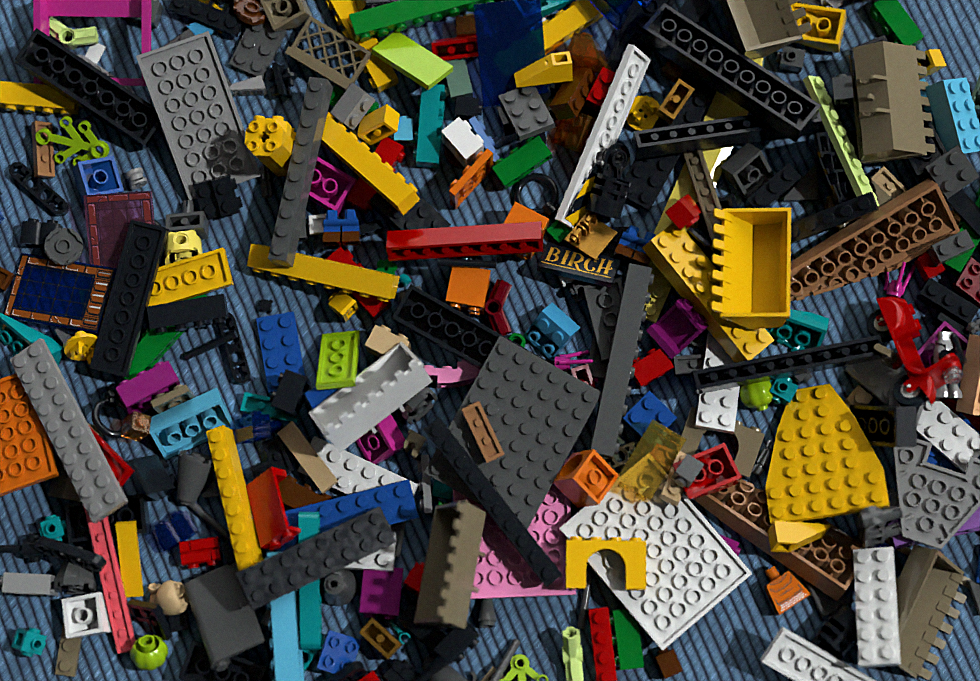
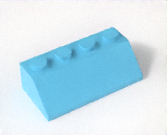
M214 388L146 419L149 432L166 460L178 455L179 450H189L208 441L206 434L208 430L222 425L232 430L236 428L218 388Z

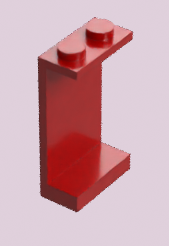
M270 467L246 485L260 547L270 549L271 551L280 549L282 545L294 539L301 532L300 528L288 525L278 485L287 477L286 470Z

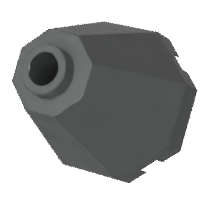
M425 387L402 405L405 409L403 413L400 409L399 411L403 418L411 425L413 424L412 420L420 421L433 408L434 405L431 402L433 399L437 401L438 397L430 388Z
M63 561L55 578L54 588L62 593V589L67 590L66 594L86 595L90 594L91 591L96 593L97 582L94 571Z

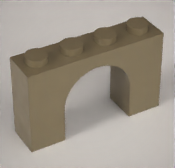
M697 406L695 408L691 407L675 449L677 452L681 451L691 456L696 454L703 434L709 431L695 428ZM736 420L734 433L730 434L736 443L734 462L742 478L748 479L750 478L765 434L761 433V429L750 426V428L742 426V422Z

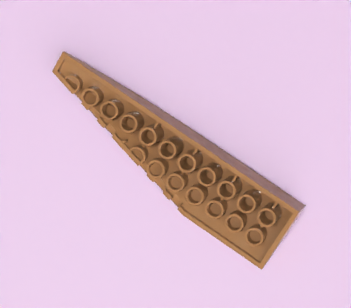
M929 178L882 205L878 208V211L860 218L791 262L790 302L805 299L804 297L810 295L815 296L831 291L851 282L856 283L860 279L875 277L882 272L893 271L901 267L903 262L907 263L926 252L933 244L960 232L938 184Z

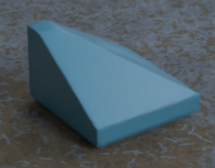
M193 22L187 26L194 35L209 31L211 36L216 31L214 28L199 22Z

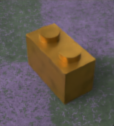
M678 79L655 115L671 125L693 93L694 88Z
M371 618L359 632L387 659H390L403 645L374 618Z

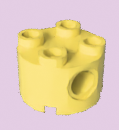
M187 230L168 233L164 247L165 265L203 254L202 241L197 236L196 231Z

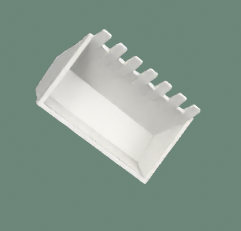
M401 341L356 376V386L340 388L311 410L309 415L325 437L332 442L339 452H342L370 429L376 434L377 430L374 426L399 408L403 413L405 409L402 405L433 381L426 372L423 363Z

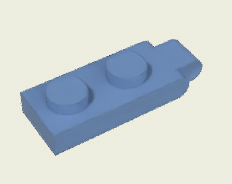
M474 116L468 120L472 128L471 130L474 135L478 134L483 139L484 151L488 148L493 153L494 164L499 160V156L493 147L495 143L491 136L487 137L484 130L486 128L481 120L478 121Z

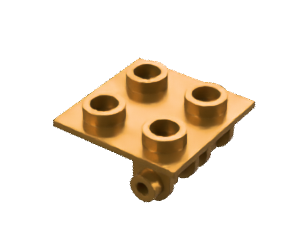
M591 211V213L588 212L582 217L564 240L596 260L618 232L596 218L598 216L597 213Z

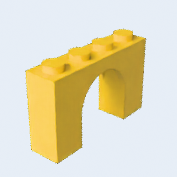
M571 536L570 540H566L565 589L585 590L586 565L589 557L595 552L608 550L616 553L624 563L625 590H646V541H641V538L631 537L630 541H622L621 537H610V541L602 540V537H590V540H582V537Z

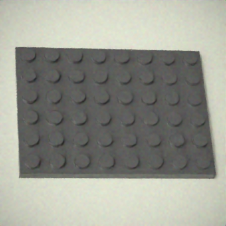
M499 336L448 429L522 524L528 529L602 392L504 337ZM480 401L505 454L486 463L461 410ZM437 448L424 473L481 504Z

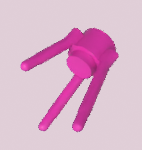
M906 262L902 263L897 281L891 280V283H889V272H885L883 290L886 291L887 296L901 298L904 295L905 288L916 268L915 264L912 265L904 283L901 280Z
M585 350L555 356V366L563 371H567L570 369V364L593 363V360H570L572 357L588 354L589 351ZM593 378L594 382L599 381L597 378Z

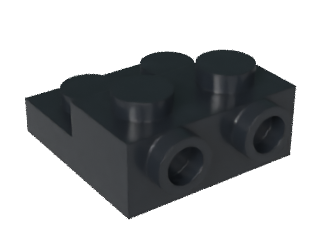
M230 174L193 183L200 210L204 211L207 220L240 213V208L243 207L241 197L236 196L237 183L235 178H231Z

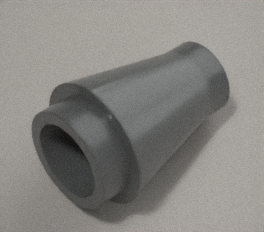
M481 599L477 621L480 628L495 627L497 619L493 607V599Z

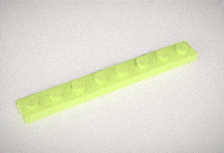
M807 76L803 79L811 99L821 105L819 113L822 123L828 132V136L856 197L873 192L869 179L862 169V164L854 152V147L847 137V132L840 122L839 114L834 109L831 97L824 87L823 80L818 76ZM873 192V195H874V198H875V200H876L877 206L879 207V203H878V201H877V196H876V194Z

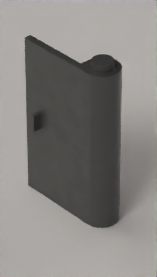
M236 560L229 565L226 564L190 580L184 586L211 668L216 671L225 670L230 664V657L265 642L255 611L251 610L235 575L238 572Z

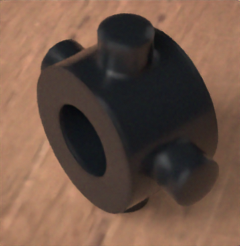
M261 299L259 311L271 313L273 301Z

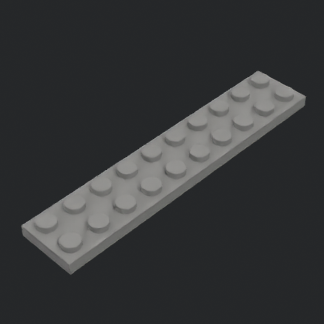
M40 338L9 360L93 523H98L126 504L128 500L45 340Z

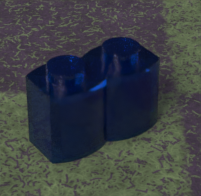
M179 510L171 516L172 519L170 521H162L154 526L155 530L152 532L164 552L172 550L179 545V542L186 541L200 532L187 511L182 512V510Z

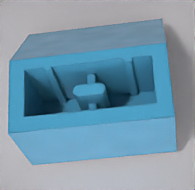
M552 302L541 311L523 336L552 361L581 327Z

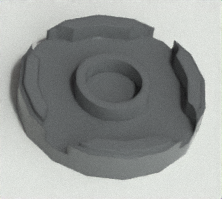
M57 228L51 231L46 237L44 245L45 253L49 260L61 266L71 265L78 261L84 249L80 235L70 228Z

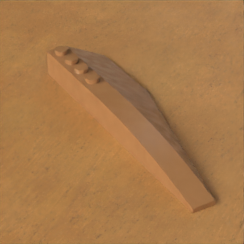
M657 443L650 452V455L669 474L677 451ZM740 479L734 486L694 499L735 532L836 601L840 599L854 578L853 550L864 548L861 543L824 518L802 521L804 523L819 522L829 524L830 528L822 538L790 553L773 552L770 548L768 529L771 524L766 489L760 490L755 488L754 484Z

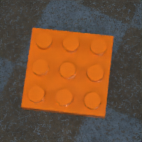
M488 148L484 152H479L474 159V164L472 166L468 165L462 172L463 176L459 180L455 179L450 184L449 197L450 205L453 208L457 209L492 170L493 153Z

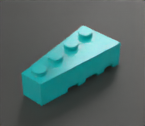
M436 84L430 90L422 87L421 95L418 97L420 113H417L416 124H419L418 131H415L417 149L413 150V160L416 161L417 167L439 168L442 142L441 131L443 130L446 98L445 85Z

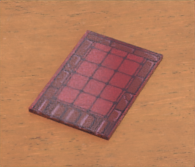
M152 191L84 195L90 265L114 269L112 281L115 279L131 219L155 225Z

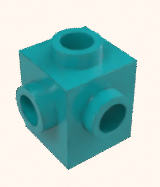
M789 377L770 380L772 383L770 392L773 394L772 402L776 404L781 403L784 406L788 405L799 386L792 383Z
M51 515L46 517L45 521L40 522L41 528H39L41 536L63 542L64 538L68 537L66 519ZM51 526H55L54 532L51 531Z
M29 627L28 630L17 628L11 647L21 650V654L25 656L41 655L46 645L47 636L40 634L41 630Z

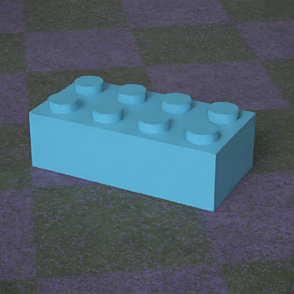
M967 77L942 80L925 87L938 136L946 151L948 152L958 145L965 156L979 153L980 123L976 115L975 104L972 100Z

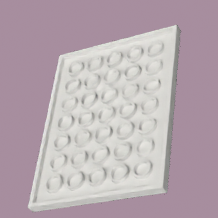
M648 453L615 481L599 505L585 506L559 529L568 540H570L571 536L582 537V540H590V537H602V540L610 541V537H621L622 541H630L631 537L641 538V541H646L645 591L625 590V567L622 559L616 553L601 550L591 555L587 562L663 651L747 579L752 572L692 502L688 500L684 493L677 507L659 498L668 474Z

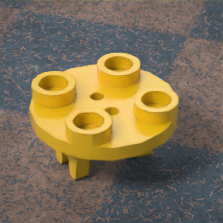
M646 95L635 97L626 118L628 126L635 131L652 129L658 119L655 113L660 107L659 103L654 98Z
M84 331L76 332L63 345L65 355L76 361L87 360L88 364H91L98 336Z

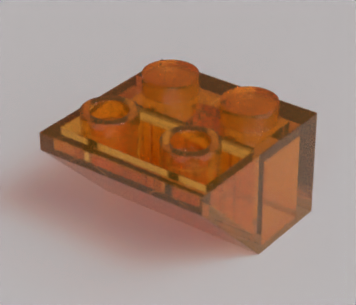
M579 112L576 118L560 120L552 142L570 150L583 153L586 141L597 118Z

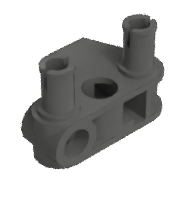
M900 505L885 510L877 506H869L859 513H852L864 549L878 543L884 544L886 538L902 535L898 522L885 526L887 521L903 517Z

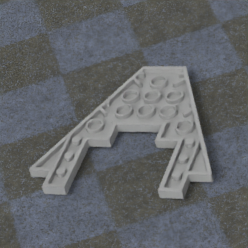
M889 389L887 393L888 405L901 406L894 398L893 390ZM923 404L922 406L916 408V413H917L916 428H917V425H918V422H919V419H920V416H921V413H922L924 404ZM917 439V447H893L898 504L903 513V517L900 518L902 537L941 550L980 507V459L971 456L964 475L928 463L927 459L932 443Z

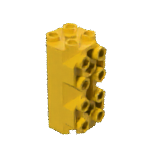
M255 115L253 120L250 121L248 128H246L244 144L276 176L286 177L297 132H294L295 129L287 121H284L282 116L265 118L264 116Z

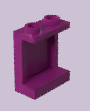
M682 297L646 331L672 359L680 354L709 325L706 323L705 317L698 314L693 308V304L688 299Z
M394 567V572L363 570L359 612L364 613V617L375 618L377 614L383 615V619L395 620V616H400L404 569Z

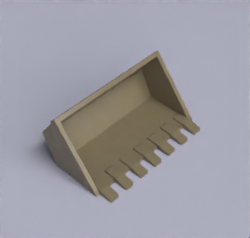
M719 0L727 21L726 31L731 32L737 50L750 59L766 57L793 42L803 39L802 35L812 30L809 22L800 26L797 24L796 20L804 17L806 12L803 7L792 11L791 5L800 0Z
M880 41L854 47L851 55H849L858 156L862 165L926 156L927 153H935V145L928 144L925 141V137H934L933 129L924 128V122L932 121V114L922 112V106H930L928 97H922L920 92L926 91L925 87L929 86L928 82L919 81V75H927V67L919 66L917 60H925L926 56L924 51L916 50V46Z
M468 501L435 506L414 623L449 629H465L471 594L479 593V589L473 586L478 557L485 558V553L479 551L486 516V512L469 504Z
M914 544L899 579L896 578L901 665L893 666L915 679L918 675L926 680H930L933 673L923 668L922 665L925 660L937 665L939 657L929 652L931 645L941 650L944 649L946 641L936 637L938 630L951 634L953 626L944 622L943 619L945 615L958 619L960 611L951 607L950 604L952 599L961 604L965 603L967 596L956 590L959 584L968 588L966 580H971L963 576L964 571L937 549Z

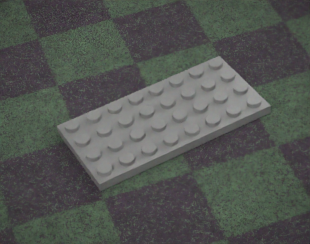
M209 31L136 56L189 200L197 198L193 183L230 174L231 178H235L236 183L239 184L261 176L253 153L244 144L245 130Z

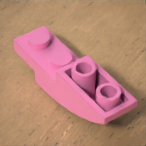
M464 360L457 362V369H453L452 366L434 368L432 365H424L431 380L437 381V388H453L472 384L480 372V369Z

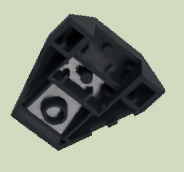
M856 130L847 131V137L859 159ZM828 132L812 134L809 138L813 158L819 174L836 205L856 198V194L828 136Z

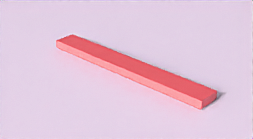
M84 507L94 553L101 555L106 560V565L99 572L117 654L130 652L136 639L108 516L98 523H93Z

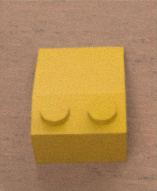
M801 3L791 5L792 11L802 7L805 9L806 15L796 20L798 26L809 22L812 30L803 34V39L797 41V43L821 51L839 53L846 23V10Z

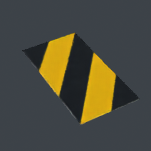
M595 163L565 217L573 227L577 225L586 213H591V211L585 208L596 173H601L602 170L597 163Z

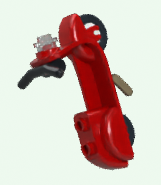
M892 296L876 298L880 309H877L868 317L866 323L867 331L871 337L881 335L882 342L893 340L898 353L881 344H875L874 349L887 356L880 359L882 364L896 371L903 364L907 375L902 376L895 383L893 388L894 398L901 406H916L918 408L926 401L932 406L936 399V389L946 383L957 384L964 376L962 365L967 363V358L962 351L957 335L955 333L949 335L953 348L940 351L938 354L939 361L925 369L913 341L914 338L921 336L919 330L922 327L918 318L915 320L913 318L916 312L912 303L907 304L905 299Z

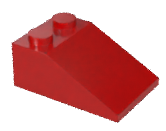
M725 443L693 455L704 466L690 487H683V490L688 500L722 491L736 485L740 481L742 476ZM683 460L672 464L674 471L677 470Z

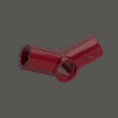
M497 279L489 299L485 303V314L488 316L492 329L502 336H506L512 331L504 314L503 306L512 285ZM490 305H497L499 310L495 313L488 310Z

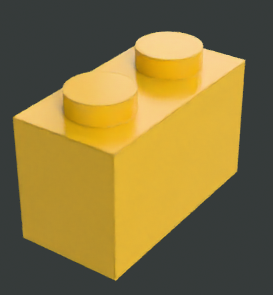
M388 104L378 108L362 118L359 123L357 136L370 146L397 132L400 114Z

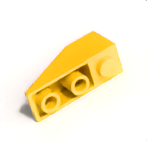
M570 52L550 53L514 73L516 88L573 81Z
M774 521L768 529L771 551L790 553L822 538L829 530L830 525L819 522Z

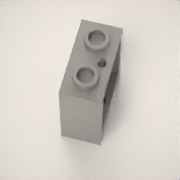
M4 572L3 577L0 578V588H2L3 593L58 596L59 593L54 588L56 578L54 575Z

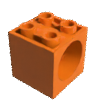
M515 202L503 224L541 221L544 237L549 225V218ZM535 252L516 253V256L523 260H531Z
M452 267L445 300L446 304L460 312L466 311L471 316L484 315L491 270Z
M594 449L572 453L560 469L553 484L577 508L599 505L619 475Z

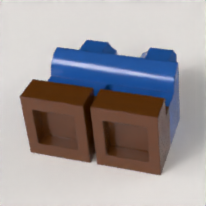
M327 210L326 219L323 220L324 246H342V243L343 246L361 245L359 220L355 210H345V219H338L337 210Z
M630 225L626 232H623L613 257L621 258L622 261L630 263L632 258V264L648 267L651 259L642 247L653 239L656 234L646 232L644 239L637 237L639 228Z

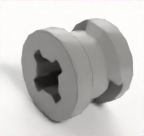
M134 168L125 173L126 179L130 182V189H139L148 183L147 178L143 176L144 171L142 168Z

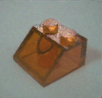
M574 32L567 51L570 52L571 59L578 68L589 66L592 72L600 73L602 67L612 71L604 52L599 47V44L594 41L592 35L586 32Z

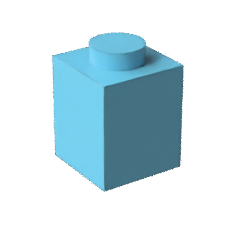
M400 116L398 130L394 133V141L401 145H413V118Z

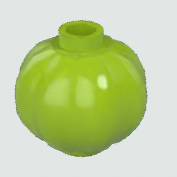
M769 380L741 386L739 396L742 403L748 408L757 409V412L768 409V404L773 400V394L770 392L772 383Z
M144 635L138 638L133 643L130 651L131 660L136 667L149 671L162 666L168 655L166 643L156 635Z

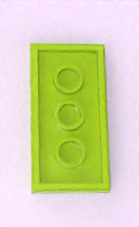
M393 32L374 46L371 54L427 90H430L453 72L452 65L400 32Z
M359 330L322 334L315 384L317 390L356 386L361 336Z

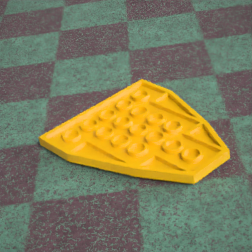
M830 384L797 389L791 402L785 406L777 428L765 488L770 524L772 525L777 520L797 522L859 513L869 506H877L880 509L890 508L884 469L857 419Z

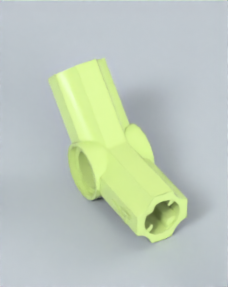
M50 17V36L63 44L68 50H73L78 46L98 44L99 38L96 27L72 30L54 17ZM73 36L71 41L65 42L67 37Z
M567 627L562 631L563 664H565L566 681H584L580 633L574 627Z

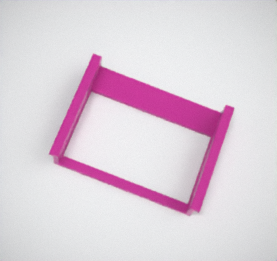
M33 0V32L37 28L50 37V16L140 17L141 54L151 51V0ZM142 71L141 78H112L122 86H147ZM34 77V84H45Z

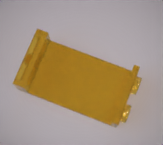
M652 419L615 482L619 483L618 487L625 492H628V490L635 493L634 497L642 502L646 500L650 502L687 439Z

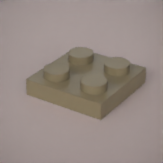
M186 384L177 385L171 392L156 395L155 399L151 400V404L158 413H162L195 398L194 393Z

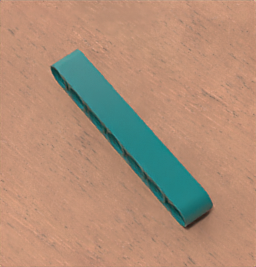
M319 511L299 512L298 528L301 529V532L298 534L299 544L320 534ZM320 578L299 588L301 650L322 649Z

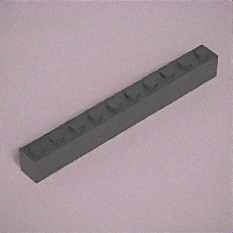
M309 77L268 255V259L274 265L293 267L333 91V86L328 79Z
M629 263L627 267L590 450L594 449L600 456L611 459L614 457V454H618L620 443L616 442L618 435H622L624 425L620 424L622 416L625 417L627 405H624L625 398H629L631 386H628L629 379L634 377L635 367H632L633 359L637 360L639 353L636 344L637 341H641L643 330H640L641 322H645L647 311H643L644 305L649 303L651 293L647 292L648 286H652L654 274H651L652 268Z

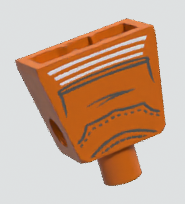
M775 566L765 571L771 582L766 584L764 589L777 616L811 595L790 571L780 575Z

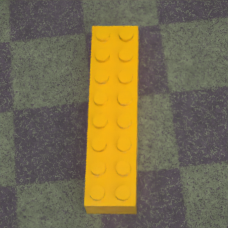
M673 222L642 247L679 295L688 299L693 304V308L697 313L705 317L706 323L709 325L707 327L708 331L734 363L752 360L774 341L765 328L748 329L727 319L720 318L719 313L711 310L712 301L720 303V298L711 294V286L720 287V282L711 277L712 270H717V268L684 227L680 230Z

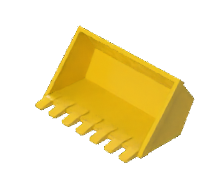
M791 208L713 209V216L722 220V225L713 224V232L721 235V240L713 239L712 247L720 250L721 256L713 254L712 263L721 266L720 271L712 270L711 277L720 282V287L711 286V294L719 297L720 303L712 301L711 310L719 313L720 318L727 319L748 329L782 327L786 320L790 318Z

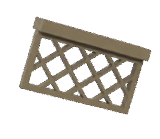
M311 16L307 19L292 46H288L285 51L289 57L344 90H347L352 82H356L372 55L369 50ZM312 22L317 24L319 32L309 34L308 28ZM332 33L334 41L325 44L323 35ZM320 36L322 45L312 47L310 38ZM302 40H308V49L301 50L297 48ZM347 42L350 50L340 53L338 44ZM335 45L337 54L327 56L326 47ZM323 48L325 57L316 59L313 51ZM362 51L366 54L362 61L355 62V52ZM351 54L353 63L343 65L341 56ZM338 57L340 67L331 68L329 60ZM354 67L355 73L349 79L345 76L344 69Z

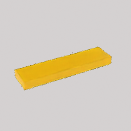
M136 521L116 522L120 570L126 597L143 596L144 588Z

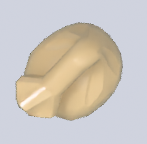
M168 580L162 584L151 583L148 585L150 592L149 602L160 604L164 615H178L189 607L190 603L184 585L181 582Z

